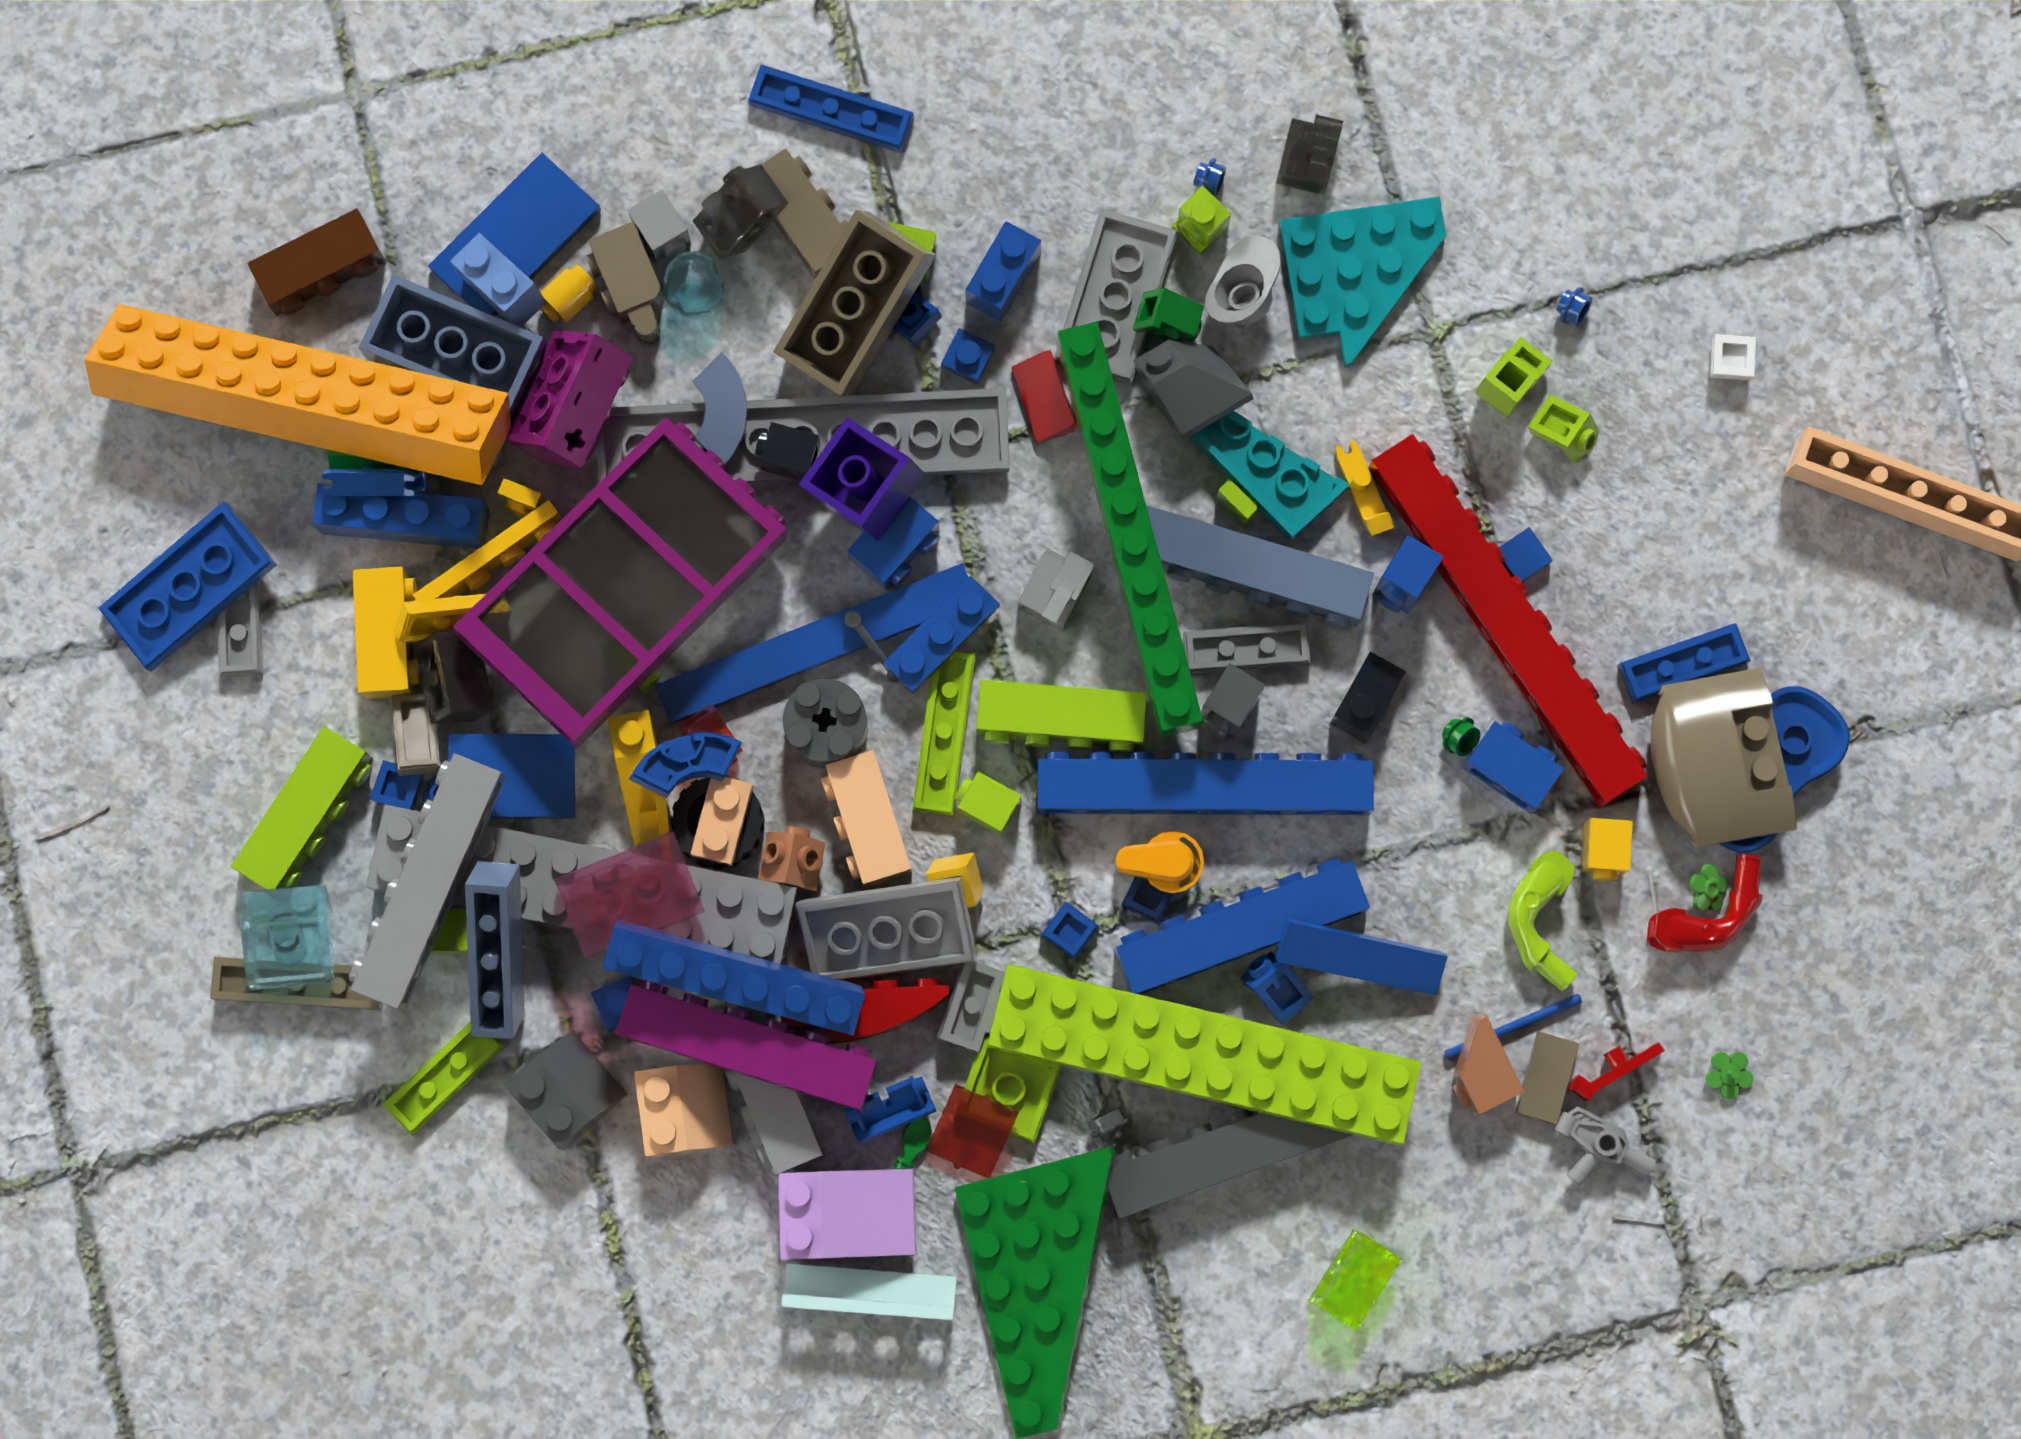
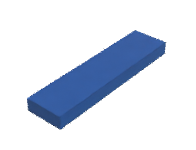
M760 64L748 99L749 106L898 153H902L914 118V112L762 64Z
M1286 918L1275 958L1280 963L1436 996L1448 956L1441 951Z

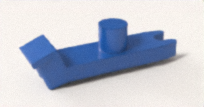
M364 466L361 469H329L322 472V479L334 482L332 485L323 486L322 492L327 495L414 496L419 491L427 490L426 472L409 468L375 469L372 466Z

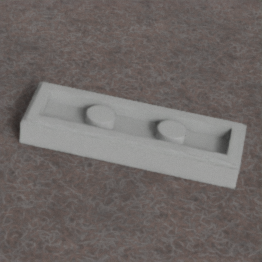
M259 580L217 616L219 675L221 677L263 675L261 583Z
M1307 622L1183 632L1184 649L1191 674L1224 672L1229 663L1241 670L1306 666L1311 664Z

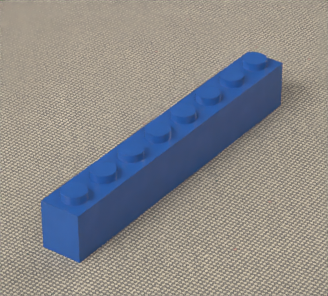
M1048 752L1046 753V759H1038V814L1370 816L1374 811L1373 760H1363V755L1358 753L1338 754V760H1321V754L1318 753L1296 754V760H1279V754L1257 753L1254 754V760H1238L1237 753H1214L1213 759H1196L1195 753L1178 752L1172 753L1171 759H1155L1154 753L1134 752L1130 753V759H1113V753L1091 752L1088 753V759H1071V753Z

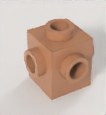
M786 826L785 833L767 832L758 880L797 887L798 890L816 891L826 842L810 838V830L794 826Z

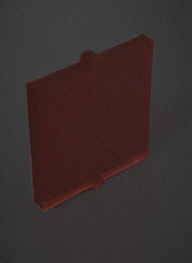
M955 1084L926 1151L954 1163L955 1169L963 1167L988 1179L992 1175L1019 1112L991 1100L990 1094L982 1096Z

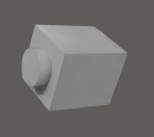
M663 190L627 210L631 222L634 223L638 234L656 262L664 257L666 260L677 257L686 249V244L691 242L686 226Z

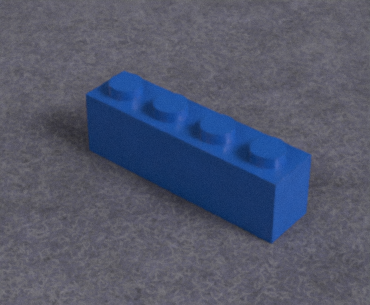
M317 484L312 524L321 534L479 549L486 544L490 509L483 499L416 493L414 496H333L323 494L322 492L323 486L330 484Z

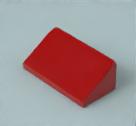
M1051 350L1039 353L1012 366L1011 369L1036 444L1075 432L1076 423Z

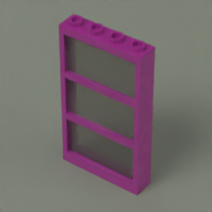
M667 417L453 626L457 637L576 749L787 539V528L784 527L786 520L770 505L764 508L754 499L756 493L746 481L740 477L735 481L724 471L726 465L717 454L711 450L705 453L694 443L697 439L688 427L681 422L675 425Z

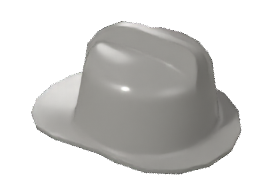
M1251 236L1242 239L1230 249L1205 296V308L1213 319L1221 323H1233L1236 327L1243 329L1246 325L1261 320L1269 312L1273 301L1272 287L1281 267V253L1275 242L1264 236Z

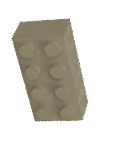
M856 210L773 353L840 396L854 395L932 264L936 254L869 211Z

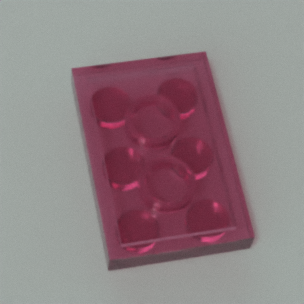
M674 832L554 879L586 960L606 952L615 919L659 931L706 912Z

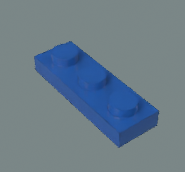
M970 575L883 662V666L914 694L1000 607V603Z

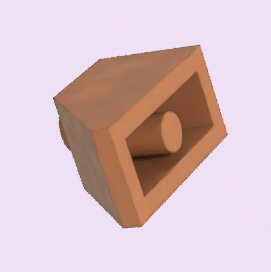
M1481 1013L1472 1016L1454 1070V1075L1459 1084L1453 1086V1089L1464 1109L1471 1107L1473 1112L1481 1115L1525 1091L1488 1017Z

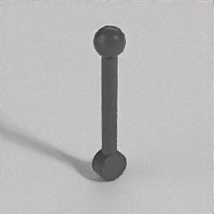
M856 611L848 612L844 618L846 625L850 628H855L883 665L887 657L861 624L860 614ZM887 670L888 680L893 683L899 682V680Z

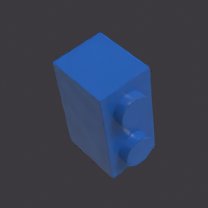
M1005 221L965 289L966 304L1002 322L1041 255V240Z
M909 496L879 540L876 541L863 532L847 550L848 559L885 591L892 583L898 586L912 571L913 567L910 565L912 560L919 553L925 556L939 541L940 536L937 535V532L940 530L939 521Z
M1407 535L1373 593L1379 596L1378 602L1390 611L1399 613L1402 610L1408 614L1444 556Z
M1494 721L1462 768L1529 814H1532L1539 807L1564 770V767L1557 763L1559 758L1549 749L1540 745L1534 748L1522 740L1524 734L1515 726L1507 722H1503L1500 725Z

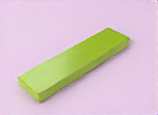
M957 650L930 678L912 812L954 817L956 803L954 798L958 789L976 658L975 652Z

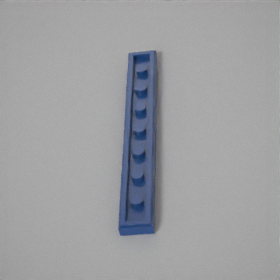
M963 563L656 684L655 687L669 723L671 725L867 648L868 645L855 628H850L845 623V615L850 611H856L860 614L861 624L876 644L919 627L968 578Z

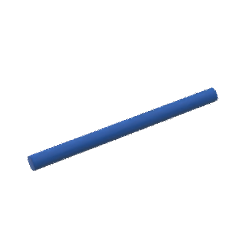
M1575 994L1496 1028L1494 1031L1498 1039L1579 1005L1582 1003V999L1579 994ZM1463 1043L1444 1051L1448 1061L1460 1055Z

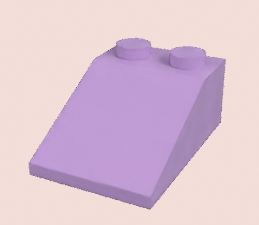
M914 1169L778 1173L781 1260L917 1255Z

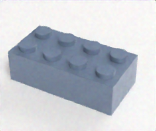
M393 274L358 348L367 361L506 392L509 396L510 419L512 421L547 343L543 336Z

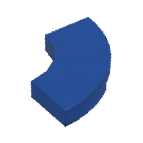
M703 732L691 733V735L665 741L643 757L629 780L665 798L670 795L676 786L692 778L708 777L722 782L742 742L722 734Z

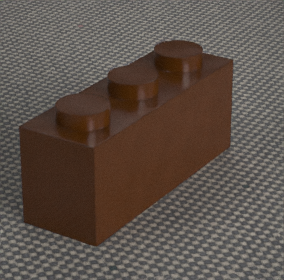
M358 208L247 262L268 306L278 316L282 313L290 315L301 310L305 306L306 301L318 295L324 297L341 289L342 283L354 277L364 278L375 273L379 269L378 265L386 261Z

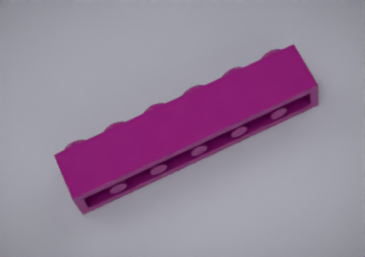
M644 980L642 987L631 984L615 1032L618 1036L863 1112L878 1065L877 1060L870 1058L871 1050L847 1043L845 1050L829 1046L830 1037L811 1031H806L804 1038L788 1033L790 1025L769 1018L765 1019L764 1025L748 1021L749 1012L725 1005L724 1011L719 1012L707 1008L709 1000L692 994L684 993L682 1000L666 995L668 987Z

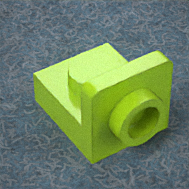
M1551 394L1528 426L1532 435L1565 450L1569 459L1575 463H1579L1584 454H1588L1594 448L1599 433L1591 413Z

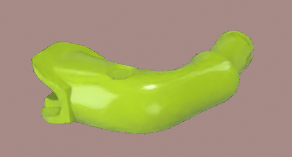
M1553 850L1540 855L1528 867L1527 873L1519 882L1509 902L1508 925L1525 967L1529 971L1534 968L1563 992L1576 978L1578 973L1550 950L1551 945L1543 940L1533 927L1539 911L1554 895L1560 896L1566 890L1575 873L1573 863L1561 852Z

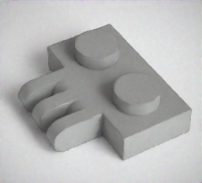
M975 961L961 963L936 1038L974 1052H979L985 1033L990 1035L1000 996L999 990L1005 972Z

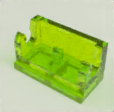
M1353 1229L1311 1294L1308 1302L1357 1332L1402 1259L1365 1233Z

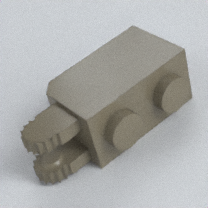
M630 222L589 239L588 243L592 253L585 257L594 278L603 276L608 289L602 291L601 295L609 314L618 312L622 324L630 321L637 334V338L644 345L658 342L657 339L660 338L661 332L659 331L660 327L653 311L661 308L665 298L634 223Z

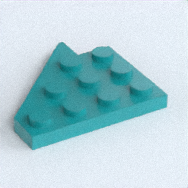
M1440 196L1279 220L1278 225L1298 341L1338 335L1344 368L1351 367L1445 240L1446 229Z

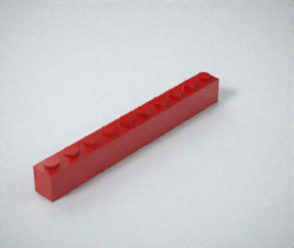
M1411 434L1371 460L1368 468L1372 477L1414 538L1444 556L1436 568L1437 572L1598 807H1603L1648 776L1644 770L1647 764L1643 756L1635 747L1629 748L1620 736L1623 733L1620 723L1612 713L1608 712L1605 714L1596 701L1599 699V694L1594 685L1587 678L1582 680L1573 666L1576 664V661L1570 650L1564 644H1557L1550 634L1552 626L1548 618L1541 610L1535 611L1526 599L1529 593L1524 583L1518 576H1510L1503 565L1505 557L1499 547L1493 541L1488 543L1480 532L1482 524L1471 508L1464 509L1456 497L1459 495V491L1453 480L1447 474L1442 476L1433 464L1436 458L1429 445L1423 440L1418 442L1414 434Z

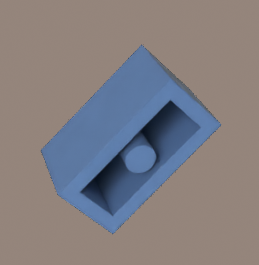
M480 233L450 260L463 281L509 323L522 327L547 303L535 283Z

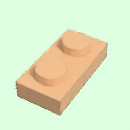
M725 777L722 782L710 779L691 856L733 866L754 787L753 783Z

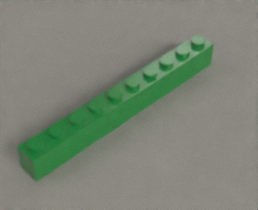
M1098 321L1057 331L1056 344L1159 737L1164 738L1200 729L1203 718Z

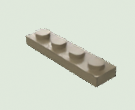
M214 957L210 999L365 1010H381L382 1005L381 1002L350 990L353 981L349 980L353 965Z

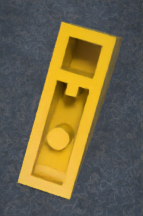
M649 710L607 717L634 846L659 842V829L642 831L640 812L657 810L655 792L629 780L643 757L658 746L654 718ZM667 797L669 826H670V836H671V839H674V836H673V834H672L673 828H672V826H671V816H672V815H671V809H670L669 799H668V797Z

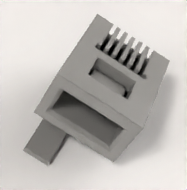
M1047 548L1018 601V609L1064 631L1092 577L1095 564L1070 551L1064 557Z

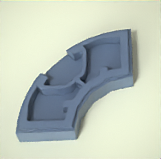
M721 352L693 380L694 385L703 396L706 408L703 425L695 437L697 439L696 442L704 450L713 451L722 459L727 467L738 452L746 432L747 398L738 372L730 360Z

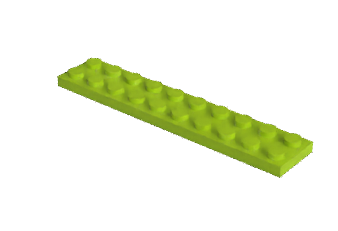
M1007 964L987 1044L988 1048L1398 1146L1404 1145L1422 1061L1012 964Z

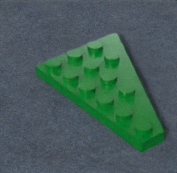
M1114 1146L955 1187L1016 1439L1061 1428L1065 1409V1394L1068 1392L1071 1379L1069 1374L1074 1349L1078 1345L1084 1315L1083 1305L1090 1285L1088 1280L1093 1255L1097 1250L1103 1221L1101 1216L1102 1210L1107 1201L1109 1191L1107 1186L1112 1161L1116 1156Z

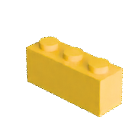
M403 566L353 570L358 693L364 699L391 698L392 695L415 693L414 684L421 683L419 659H413V643H418L419 641L401 642L398 640L394 629L402 603L416 600L413 597V594L417 592L415 578H410L409 573Z

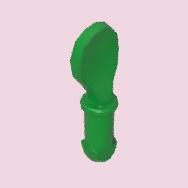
M926 1118L913 1121L904 1128L901 1137L903 1155L896 1157V1164L893 1169H912L915 1167V1164L912 1163L913 1158L924 1150L930 1141L932 1129L930 1122Z

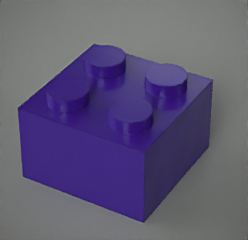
M846 417L798 485L814 500L878 541L925 473L910 457Z

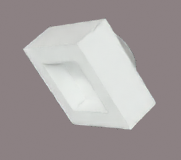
M1715 334L1712 338L1710 378L1751 381L1755 376L1756 337Z

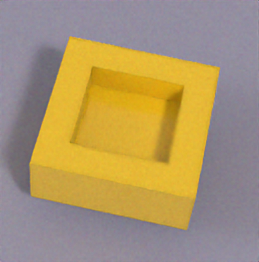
M503 478L497 492L501 500L506 503L504 508L521 517H525L546 502L542 493Z

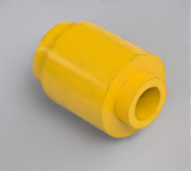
M578 264L574 265L570 270L565 268L540 291L547 302L540 311L553 324L558 320L566 324L594 299L592 294L598 289V286Z

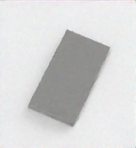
M1100 208L1063 330L1098 321L1113 380L1132 385L1136 372L1133 360L1141 356L1148 331L1138 333L1132 330L1143 293L1162 287L1178 231ZM1057 348L1054 356L1055 363L1062 365Z
M961 877L798 900L795 904L808 967L812 973L838 980L974 962L977 959Z

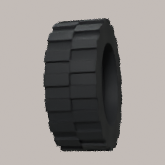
M711 778L696 779L691 782L687 789L684 788L679 793L678 801L674 802L672 807L673 817L671 816L672 834L679 848L691 861H695L705 868L723 869V867H728L729 865L691 856L698 828V815L703 809ZM753 791L733 866H730L731 868L738 866V863L742 860L746 861L749 859L753 850H757L759 847L760 838L764 835V813Z

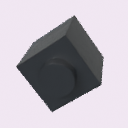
M771 422L768 433L761 432L759 435L755 456L760 457L759 462L763 471L801 481L817 459L821 446L819 435Z

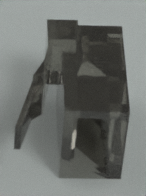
M1318 114L1315 116L1314 123L1292 118L1276 184L1325 196L1344 121Z

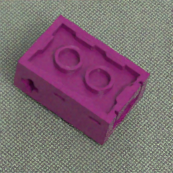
M554 330L511 421V429L505 442L540 462L583 468L584 463L594 452V442L602 425L606 423L611 415V405L615 396L628 378V368L633 360V356L597 334Z

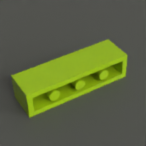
M980 679L976 734L984 736L985 742L994 744H1008L1009 738L1026 739V745L1034 747H1050L1051 741L1067 742V748L1073 750H1092V744L1108 745L1109 751L1113 753L1130 754L1134 752V748H1142L1147 693Z
M323 726L230 867L280 898L285 891L290 893L302 877L303 872L299 869L307 857H314L323 846L326 839L323 833L330 822H337L345 813L349 805V801L346 798L354 786L360 787L368 778L372 770V766L369 763L373 757L326 726Z

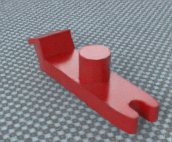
M1660 1042L1628 1059L1619 1045L1604 1054L1612 1068L1611 1070L1591 1082L1581 1075H1576L1568 1084L1567 1091H1572L1585 1102L1589 1101L1598 1090L1648 1062L1665 1050Z

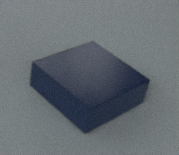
M1134 877L1121 907L1159 924L1173 894L1159 891L1145 878Z

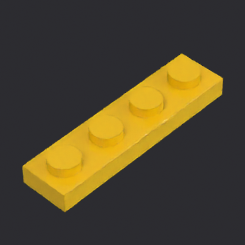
M550 500L546 501L414 593L413 597L416 600L458 596L468 588L470 590L478 589L491 578L490 573L502 564L505 567L514 564L524 556L525 551L523 549L536 540L539 542L562 520L559 512Z

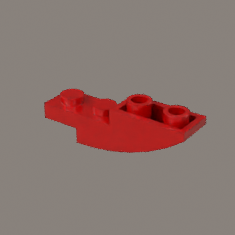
M940 978L916 979L915 987H898V980L874 981L873 989H864L865 1006L861 1007L854 1035L780 1016V1021L790 1025L789 1030L823 1028V1035L831 1038L829 1044L863 1040L894 1031L929 1013L950 997L949 985H941Z

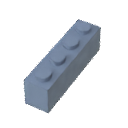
M478 861L465 883L471 1036L513 1039L525 1016L520 864Z

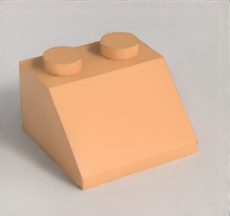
M707 1063L634 1071L646 1157L654 1158L734 1146L723 1068Z

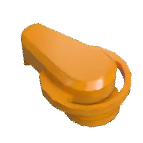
M1168 831L1152 838L1148 844L1121 848L1116 855L1115 866L1117 871L1124 875L1145 878L1159 891L1174 894L1185 892L1196 884L1203 872L1204 857L1202 849L1192 837L1186 833ZM1180 838H1185L1193 844L1198 852L1199 861L1194 850L1180 842Z

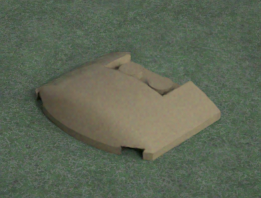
M1761 668L1662 685L1658 694L1661 698L1655 715L1652 717L1651 724L1653 768L1663 801L1675 823L1678 821L1694 838L1690 842L1696 848L1796 830L1797 823L1792 786L1788 783L1771 708L1773 702Z

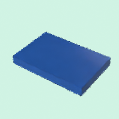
M448 734V762H450L453 753H456L500 771L506 777V781L489 819H574L576 817L575 747L561 734Z

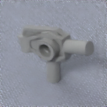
M1576 1107L1568 1113L1563 1111L1554 1130L1560 1135L1575 1141L1586 1151L1584 1156L1567 1174V1177L1578 1186L1585 1181L1599 1163L1614 1168L1623 1162L1647 1175L1651 1174L1656 1164L1655 1159L1629 1147L1630 1142L1624 1129L1580 1107Z

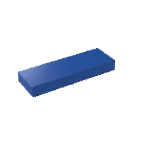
M1734 623L1618 664L1633 704L1658 695L1662 685L1711 677L1748 664L1751 660L1738 626Z

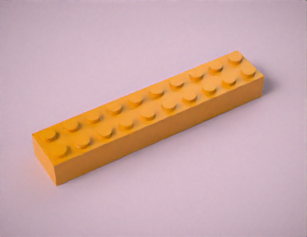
M118 304L84 359L92 395L478 485H483L511 429L509 396L506 392Z

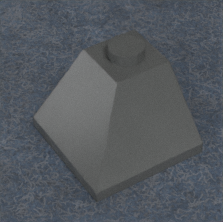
M1167 340L1133 360L1145 393L1183 440L1254 399L1250 390L1213 346Z

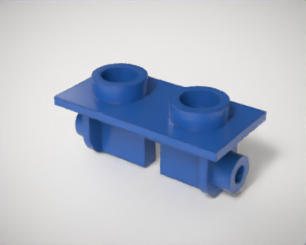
M912 1075L906 1080L887 1087L886 1091L889 1095L887 1099L881 1100L878 1092L868 1095L863 1112L849 1107L844 1109L858 1145L937 1112L922 1076L914 1079Z

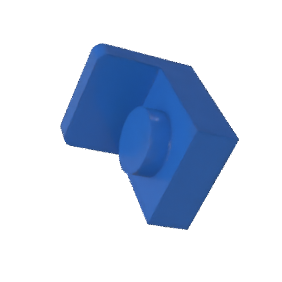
M1272 952L1252 961L1247 968V972L1240 978L1243 984L1256 994L1274 1019L1281 1025H1284L1314 998L1288 964L1278 962L1275 954Z

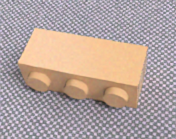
M874 750L826 764L829 776L821 778L828 802L837 800L841 815L833 817L840 841L849 839L854 854L846 857L853 881L861 879L865 889L912 874Z

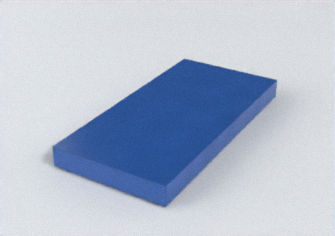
M541 152L428 267L468 306L496 316L498 312L463 281L450 260L480 233L532 280L601 211V207Z
M223 501L99 606L98 609L144 668L152 672L276 567L277 564L232 507Z

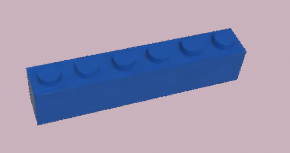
M1335 858L1316 866L1317 874L1303 878L1301 872H1297L1277 880L1279 887L1264 893L1262 887L1259 886L1238 895L1240 902L1224 907L1223 901H1218L1200 908L1201 916L1185 921L1184 916L1180 915L1161 922V931L1146 936L1144 929L1121 937L1122 945L1115 948V954L1129 991L1141 995L1279 944L1286 918L1326 927L1367 912L1371 907L1353 860L1342 864L1340 858Z
M616 919L603 961V969L854 1035L865 997L863 987L857 984Z

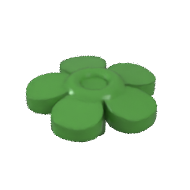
M1705 864L1702 867L1701 875L1695 874L1690 880L1691 890L1698 892L1693 898L1694 907L1699 911L1707 909L1717 911L1723 905V897L1720 893H1724L1727 890V879L1724 875H1718V869L1714 864Z
M1725 1052L1715 1053L1711 1058V1065L1718 1071L1711 1070L1706 1074L1707 1085L1711 1088L1720 1087V1094L1723 1098H1736L1739 1094L1738 1086L1749 1088L1754 1080L1751 1072L1742 1070L1748 1064L1747 1056L1741 1052H1734L1730 1057Z

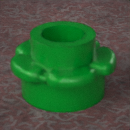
M1464 717L1462 720L1453 719L1443 729V748L1448 750L1449 753L1465 756L1477 746L1481 735L1480 730L1474 726V721L1470 717Z

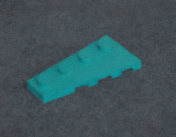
M1235 411L1188 437L1290 542L1348 490L1351 485L1340 477L1336 479L1321 470V465L1308 457L1304 459L1284 446L1285 443L1272 434L1269 437L1253 427L1251 421Z

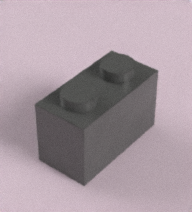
M1229 663L1202 707L1201 714L1203 722H1205L1202 727L1219 739L1224 740L1228 736L1234 740L1259 700L1266 684Z

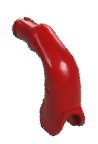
M1746 854L1736 856L1734 891L1729 892L1728 909L1724 917L1706 919L1686 915V910L1665 909L1650 917L1646 936L1647 942L1658 950L1674 953L1723 949L1734 942L1762 902L1763 895L1759 894L1762 857Z

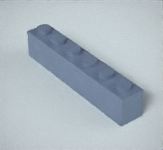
M1146 505L1163 570L1167 571L1166 576L1181 582H1190L1191 578L1206 582L1207 589L1221 594H1229L1230 590L1246 594L1245 599L1247 601L1262 606H1269L1270 602L1286 606L1285 611L1298 617L1308 618L1310 614L1326 618L1325 623L1335 628L1347 630L1350 625L1358 626L1374 572Z

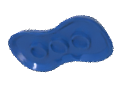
M1788 686L1770 694L1773 702L1771 708L1788 783L1792 786L1793 799L1807 784L1828 774L1842 762L1850 741L1849 728L1839 711L1819 694L1800 686ZM1777 834L1719 845L1738 853H1750L1768 845Z

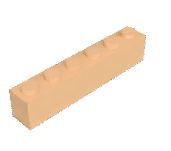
M1809 426L1797 437L1784 476L2017 562L2021 559L2020 504Z

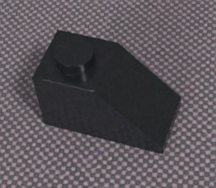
M1370 651L1330 724L1367 743L1406 671Z

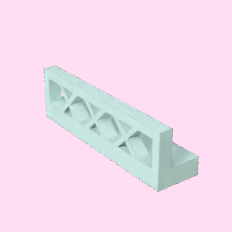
M787 1264L785 1293L782 1294L781 1307L954 1320L957 1277Z

